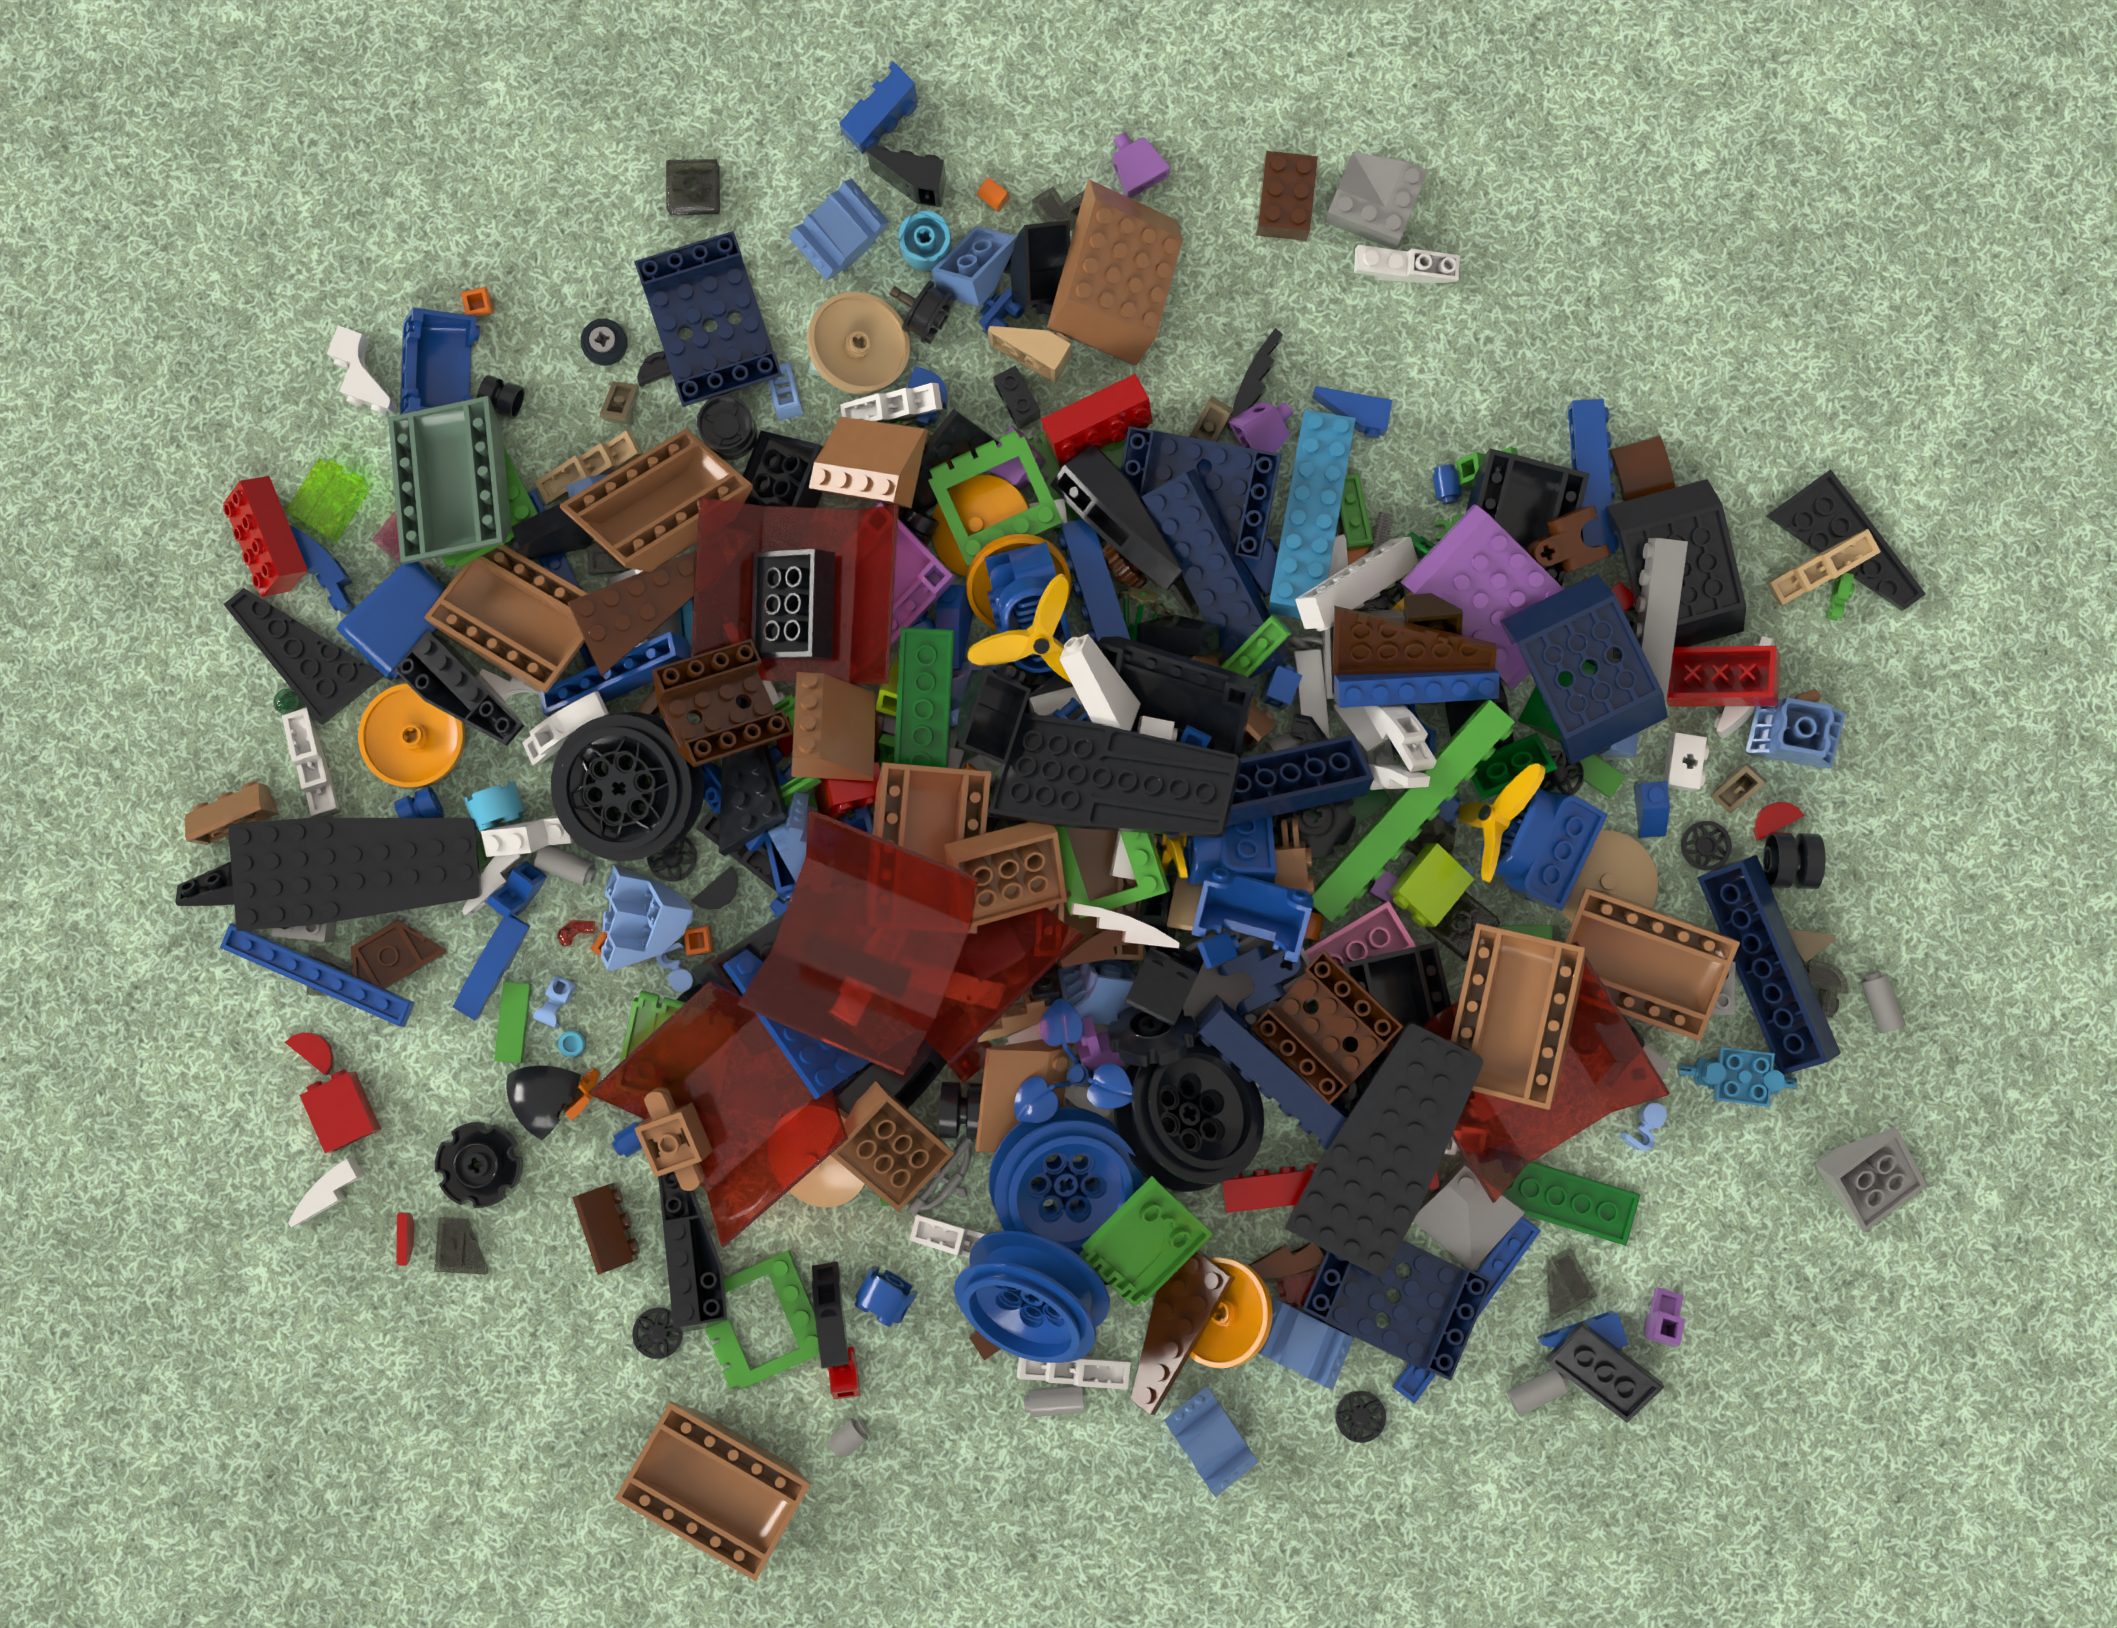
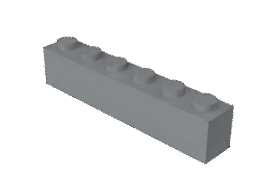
M1648 538V543L1643 548V558L1646 560L1645 568L1641 571L1639 577V584L1642 586L1641 596L1636 601V612L1639 613L1637 623L1633 626V632L1663 691L1664 700L1667 701L1688 541Z

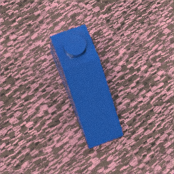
M1315 386L1312 398L1335 415L1356 418L1355 430L1363 432L1364 436L1368 438H1379L1385 435L1388 428L1392 400Z
M950 585L938 598L936 605V629L955 630L953 670H961L974 615L968 601L965 585Z
M1611 1310L1583 1320L1584 1323L1621 1351H1623L1622 1347L1629 1345L1618 1313ZM1580 1322L1538 1336L1537 1340L1543 1346L1556 1347Z

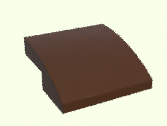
M1661 436L1610 450L1613 470L1619 479L1623 501L1675 488L1671 465Z

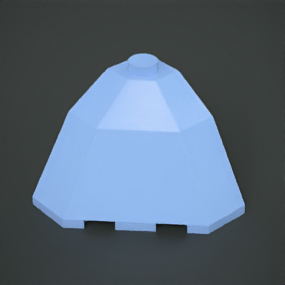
M613 864L605 886V898L609 899V911H605L603 915V932L607 933V938L601 949V959L606 969L614 971L661 955L685 933L687 925H690L692 922L693 910L687 900L663 883Z

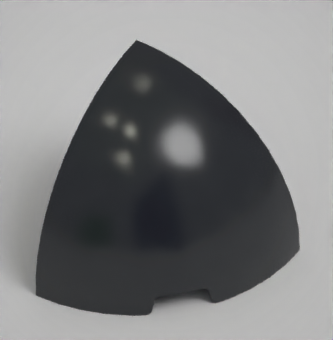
M541 1065L523 1067L509 1073L506 1081L507 1096L511 1109L518 1121L538 1139L543 1140L559 1123L560 1112L564 1109V1106L571 1103L581 1075L567 1069Z

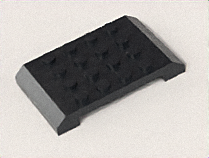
M1119 636L1102 637L1098 641V648L1140 702V707L1131 728L1132 732H1137L1141 716L1175 722L1174 728L1177 729L1176 741L1179 742L1187 725L1212 736L1207 745L1208 749L1235 754L1240 759L1255 684L1247 676Z

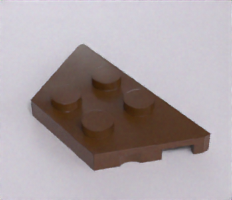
M396 920L351 946L352 975L387 989L448 952L445 948L405 923Z

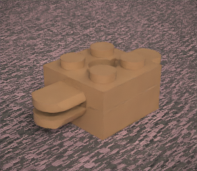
M1298 818L1292 819L1294 842H1289L1287 819H1282L1283 843H1274L1277 868L1275 884L1292 889H1303L1309 894H1314V875L1308 874V867H1312L1311 847L1306 848L1305 841L1299 840Z
M658 1087L644 1098L650 1118L645 1119L634 1129L654 1176L658 1177L674 1171L681 1189L692 1191L705 1180V1174L700 1162L713 1150L693 1102L676 1108L669 1090L664 1087Z

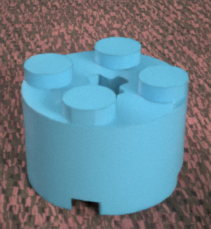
M919 211L920 213L911 214L902 222L898 234L899 244L904 260L911 267L920 271H931L952 250L951 236L945 220L940 215L932 211Z
M515 781L507 782V786L501 787V785H496L471 794L472 797L466 796L464 798L470 817L474 820L475 827L478 828L479 832L499 827L498 822L504 820V823H512L524 818L523 813L526 811Z

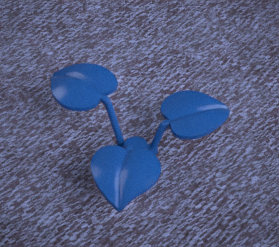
M1056 999L1043 1014L1039 1024V1032L1042 1039L1048 1045L1059 1046L1062 1044L1063 1049L1072 1059L1074 1065L1068 1071L1067 1081L1055 1083L1048 1087L1046 1080L1037 1076L1026 1080L1020 1086L1014 1103L1015 1116L1020 1122L1043 1123L1053 1118L1058 1111L1059 1099L1052 1090L1065 1086L1076 1085L1084 1088L1090 1086L1087 1090L1088 1100L1094 1106L1102 1109H1115L1132 1102L1133 1086L1125 1070L1116 1064L1107 1063L1099 1066L1093 1072L1092 1069L1082 1065L1081 1061L1077 1059L1068 1047L1067 1043H1077L1080 1041L1084 1028L1077 1010L1063 999Z

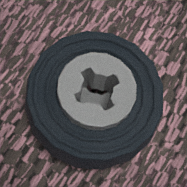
M607 318L596 319L590 322L581 334V348L584 355L592 363L601 366L619 362L625 355L628 347L627 336L623 328L617 322Z

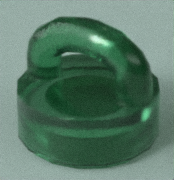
M282 689L274 696V708L283 715L300 710L302 706V701L291 689Z

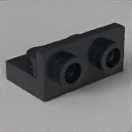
M1031 959L1029 964L1033 998H1044L1045 1007H1049L1056 999L1060 998L1056 959Z

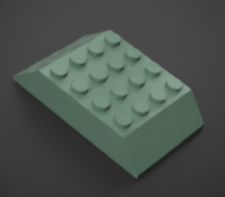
M485 396L388 417L400 563L408 564L504 544L512 525L502 430L490 397Z

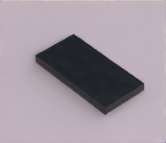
M1583 1321L1545 1357L1548 1364L1626 1423L1664 1388L1662 1381Z

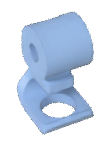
M678 942L672 944L661 955L656 956V960L663 968H671L672 971L668 975L671 987L677 992H685L695 986V975L690 970L681 967V959L669 960L666 956L669 952L685 948V944Z
M556 975L545 993L549 998L548 1002L542 1008L535 1011L533 1019L559 1029L560 1023L557 1021L556 1012L560 1011L562 1005H567L570 1002L577 984Z
M1646 1103L1639 1109L1638 1116L1642 1124L1638 1125L1635 1129L1643 1137L1641 1143L1630 1136L1628 1132H1620V1138L1636 1150L1647 1151L1654 1146L1655 1138L1650 1130L1660 1128L1667 1118L1665 1108L1658 1103Z

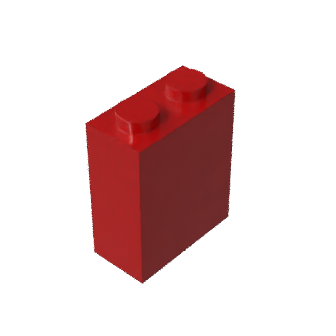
M346 1069L336 1072L330 1076L332 1080L324 1084L322 1081L315 1082L306 1087L307 1092L299 1095L324 1153L339 1150L381 1130L356 1072H347Z

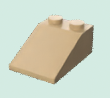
M990 326L988 329L990 346L1054 384L1071 359V343H1069V339L1059 332L1054 334L1048 330Z

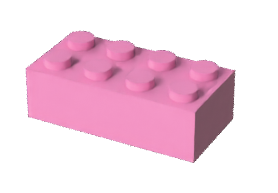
M1387 901L1305 949V952L1312 962L1322 950H1325L1338 964L1415 947L1416 945L1392 905Z

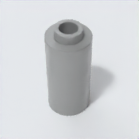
M551 845L539 849L534 862L535 868L585 886L588 882L592 883L597 872L593 861Z
M1880 971L1865 975L1866 980L1861 982L1879 1033L1893 1031L1906 1026L1888 975H1881Z
M1553 1368L1506 1392L1518 1416H1521L1568 1393L1566 1387L1570 1384L1567 1377Z
M1065 1386L1029 1390V1395L1024 1396L1025 1412H1030L1031 1417L1085 1413L1083 1388L1080 1386Z

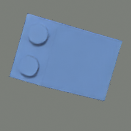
M975 226L931 270L936 288L945 294L948 292L953 293V297L957 299L956 301L980 307L995 291L1013 252L1017 236Z

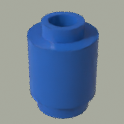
M1448 464L1434 468L1435 474L1432 477L1436 500L1442 501L1443 505L1458 502V498L1462 496V490L1459 483L1458 470H1455V465Z
M644 1120L639 1123L635 1121L614 1135L615 1141L612 1142V1145L619 1156L624 1154L628 1158L642 1149L634 1128Z

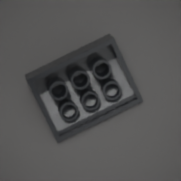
M761 430L743 473V477L752 484L753 488L735 519L724 526L749 536L757 528L781 547L789 550H800L822 496V492L810 489L809 484L814 462L823 446Z
M801 549L753 553L751 639L760 659L833 658L835 552L819 549Z

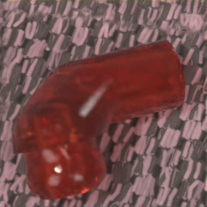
M569 921L558 931L557 938L559 939V944L565 947L570 946L573 938L578 933L594 934L595 921Z

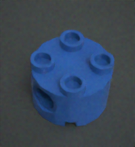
M872 1266L862 1286L856 1293L855 1297L857 1300L854 1305L864 1312L871 1311L878 1316L877 1320L888 1327H891L893 1322L901 1323L918 1292L916 1290L911 1292L910 1290L913 1286L888 1270H885L884 1274L879 1272L881 1267Z

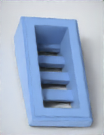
M791 363L779 364L781 373H788V377L768 380L778 420L803 415ZM790 383V386L776 389V386ZM791 393H792V395H793V396L786 397V398H782V399H779V398H778L779 396H783V395H787V394H791Z

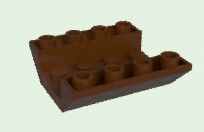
M752 639L652 670L658 707L675 742L678 753L693 767L793 735L792 728L783 709L775 711L757 671L762 661ZM736 699H746L749 703V708H740L736 704ZM692 713L698 715L701 723L691 724L687 720V715Z
M1322 950L1307 966L1306 972L1274 1007L1269 1008L1259 1018L1251 1029L1330 1105L1385 1050L1404 1026L1325 950ZM1309 998L1315 999L1319 1004V1009L1316 1013H1310L1306 1009L1305 1004ZM1348 1036L1357 1039L1358 1049L1356 1051H1349L1345 1047V1039Z

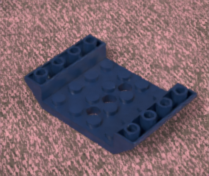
M734 231L634 261L682 407L782 376ZM730 314H741V322L731 324L728 321ZM709 320L715 321L718 324L717 329L713 332H707L703 329L704 324ZM683 328H689L693 331V335L691 338L684 340L679 337V332Z
M1129 426L1121 471L1130 479L1141 499L1143 495L1195 469L1236 547L1235 555L1257 560L1262 559L1282 454ZM1205 459L1209 460L1212 464V470L1207 475L1202 474L1199 469L1200 463Z
M1598 574L1500 620L1511 645L1516 643L1560 732L1562 740H1559V743L1570 765L1668 718L1664 694L1616 595ZM1610 648H1615L1620 653V660L1617 663H1611L1607 659V652ZM1585 660H1591L1595 663L1596 671L1593 675L1584 673L1582 665ZM1561 672H1567L1571 675L1572 682L1568 687H1563L1558 682V676Z
M1404 1240L1383 1278L1327 1251L1302 1310L1320 1321L1419 1369L1451 1381L1493 1280L1471 1269H1462ZM1400 1263L1407 1264L1410 1269V1274L1406 1278L1399 1277L1396 1272V1268ZM1390 1287L1397 1289L1399 1292V1299L1395 1303H1390L1386 1298V1291ZM1379 1312H1384L1389 1318V1323L1384 1328L1378 1327L1375 1322V1317Z

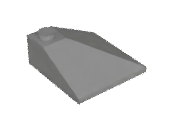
M1896 1128L1837 1147L1815 1163L1826 1184L1863 1233L1927 1186Z
M1462 1159L1439 1185V1188L1421 1205L1414 1222L1468 1269L1474 1270L1523 1216L1525 1211L1468 1162Z

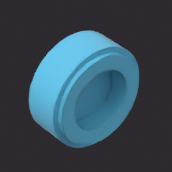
M567 1031L558 1040L560 1052L567 1057L579 1056L586 1047L585 1037L578 1031Z

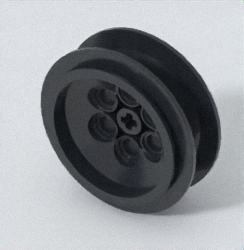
M623 712L602 716L580 726L567 738L560 748L551 775L553 806L565 831L578 845L588 852L613 861L639 860L665 851L677 844L687 835L697 821L705 793L702 765L693 767L678 753L664 719L643 712ZM628 755L633 759L632 768L626 764V757ZM603 762L607 763L609 767L607 775L603 773L601 768ZM646 774L652 779L651 787H648L644 782ZM621 783H624L626 785V787L624 788L626 792L622 791L621 788L623 787V785ZM597 787L603 793L601 800L597 798L595 793ZM640 800H642L646 805V811L644 813L641 812L638 807V803ZM615 807H618L621 811L620 819L614 815Z
M1196 1037L1193 1047L1187 1048V1055L1173 1063L1162 1066L1152 1063L1148 1067L1130 1064L1125 1072L1133 1086L1132 1102L1114 1109L1117 1134L1126 1141L1135 1154L1134 1156L1128 1152L1132 1163L1148 1179L1153 1176L1165 1188L1179 1192L1201 1191L1241 1173L1256 1156L1264 1132V1108L1256 1082L1245 1080L1238 1072L1240 1070L1239 1067L1233 1062L1231 1065L1227 1064L1218 1055L1220 1051L1213 1045L1208 1047L1199 1037Z

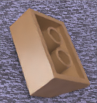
M257 781L249 782L241 787L242 790L234 794L233 792H227L217 797L218 800L213 803L205 802L194 806L192 812L185 814L186 840L188 842L208 845L229 836L228 824L261 822L279 814L268 786L257 783Z

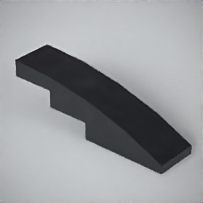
M1276 328L1261 346L1249 366L1236 395L1233 406L1234 410L1230 419L1251 408L1264 394L1266 386L1260 381L1273 367L1275 360L1269 355L1278 346L1283 337V334ZM1228 424V428H1227V429H1229L1230 431H1232V428H1231L1230 424Z

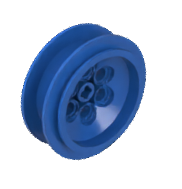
M1058 1107L1055 1116L1043 1123L1020 1122L998 1146L992 1159L989 1173L990 1197L1003 1230L1041 1235L1059 1242L1079 1255L1083 1250L1082 1245L1143 1185V1175L1132 1163L1128 1152L1134 1156L1135 1154L1126 1141L1117 1134L1116 1126L1095 1112L1077 1107ZM1052 1154H1057V1155H1058V1157H1057L1054 1161H1052V1162H1047V1161H1046V1159H1047L1050 1155H1052ZM1077 1155H1084V1158L1081 1161L1073 1162V1159ZM1043 1177L1038 1184L1031 1183L1034 1178ZM1089 1177H1096L1091 1184H1084ZM1054 1199L1051 1205H1043L1046 1200ZM1081 1199L1078 1205L1070 1206L1073 1200Z
M997 1231L984 1235L977 1240L970 1252V1265L959 1273L954 1285L957 1304L972 1326L997 1347L1031 1361L1066 1363L1086 1356L1094 1346L1096 1327L1105 1320L1110 1309V1298L1105 1284L1089 1264L1068 1247L1034 1233Z

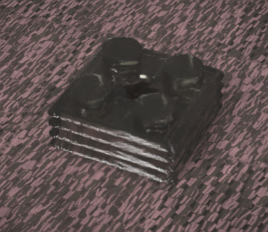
M717 159L666 161V209L670 215L720 213V166ZM695 183L698 188L690 191L689 188H692V184Z
M1464 891L1436 927H1426V929L1461 959L1468 961L1476 923L1498 927L1500 922L1495 914ZM1467 920V926L1459 929L1457 923L1459 921L1464 923Z

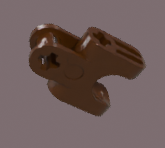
M1585 506L1548 521L1547 525L1550 535L1533 541L1526 550L1540 566H1551L1561 562L1565 573L1582 568L1611 555L1608 545L1588 547L1581 539L1582 527L1585 523L1597 517L1595 506ZM1544 549H1545V550H1546V553L1543 554L1542 557H1541V553H1542V552L1544 551Z

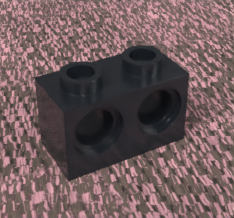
M1016 365L993 377L994 387L1018 430L1041 418L1040 409Z

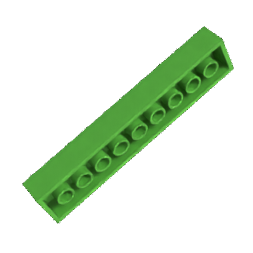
M1486 699L1434 756L1437 761L1434 768L1420 771L1430 776L1429 787L1405 788L1315 886L1314 894H1310L1314 899L1313 906L1331 922L1335 918L1341 920L1349 911L1348 904L1352 899L1355 898L1358 901L1368 890L1366 884L1371 879L1376 881L1385 872V863L1389 859L1392 861L1396 860L1404 851L1402 845L1407 839L1413 841L1422 831L1420 825L1426 819L1431 821L1440 812L1439 804L1444 799L1450 801L1459 791L1456 786L1461 780L1468 781L1477 771L1474 766L1481 759L1486 761L1495 752L1494 744L1499 739L1504 741L1514 731V728L1511 726L1515 721L1495 703Z

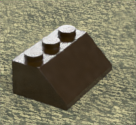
M1432 593L1404 595L1405 622L1462 635V609Z

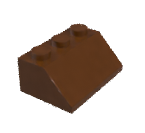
M614 1183L572 1197L597 1275L638 1259L637 1254L640 1253L639 1245L636 1238H631L628 1229L631 1228V1221L628 1213H623L620 1203L623 1202V1196L619 1187L615 1188Z

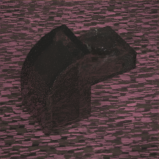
M1053 186L1032 199V209L1042 223L1070 220V230H1073L1076 224L1075 216L1078 217L1085 190L1064 202Z
M1810 959L1808 962L1803 963L1813 988L1819 990L1818 1000L1825 1017L1833 1018L1839 1008L1837 994H1848L1847 979L1836 966Z

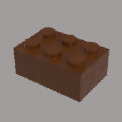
M1266 151L1256 236L1307 241L1311 225L1318 156Z

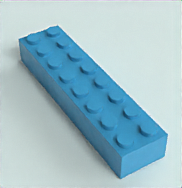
M1304 410L1270 595L1269 614L1301 619L1295 599L1328 579L1356 418Z

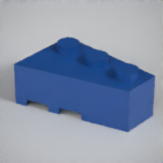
M894 61L888 67L891 72L883 82L880 83L877 80L872 85L875 91L865 101L860 99L839 123L843 135L862 154L866 151L867 147L874 148L877 146L882 135L886 132L889 134L894 131L898 126V121L904 115L906 117L910 116L917 108L918 99L915 83Z

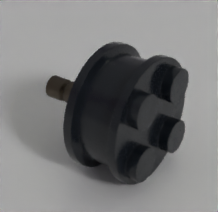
M931 280L924 286L916 299L894 286L889 295L910 307V311L903 323L902 331L907 332L910 330L921 337L922 343L925 344L927 342L931 344L938 332L936 328L940 330L943 328L949 317L946 315V312L951 311L957 299L953 297V293L948 292L945 294L935 288V283Z

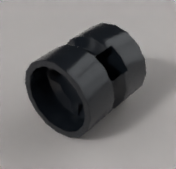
M486 375L478 389L477 398L489 396L493 408L497 409L498 414L514 419L518 415L524 401L525 391L522 386L510 382L504 385L502 379Z
M912 507L908 509L903 519L905 526L928 547L929 540L927 538L934 535L939 521Z

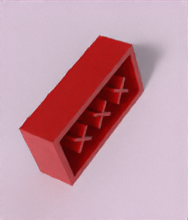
M1133 374L1041 418L1046 443L1059 468H1061L1092 445H1096L1101 450L1111 443L1122 441L1127 436L1129 426L1147 429L1150 424H1153L1149 397L1136 374Z
M270 476L240 480L223 502V510L233 526V535L235 540L239 541L243 551V560L250 568L253 585L258 589L261 597L289 592L308 572V569Z
M1777 646L1674 647L1666 702L1669 707L1778 706L1780 653Z

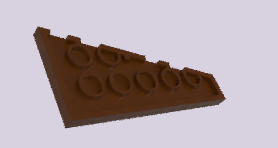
M717 542L665 562L651 572L643 571L568 602L601 677L666 622L678 609L689 602L701 589H704L727 569L728 564Z
M1334 606L1333 675L1495 671L1496 643Z
M1199 1250L1156 1291L1131 1395V1400L1150 1415H1155L1235 1279L1233 1275Z

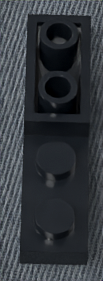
M837 1261L812 1265V1292L821 1367L827 1368L849 1364L839 1263Z

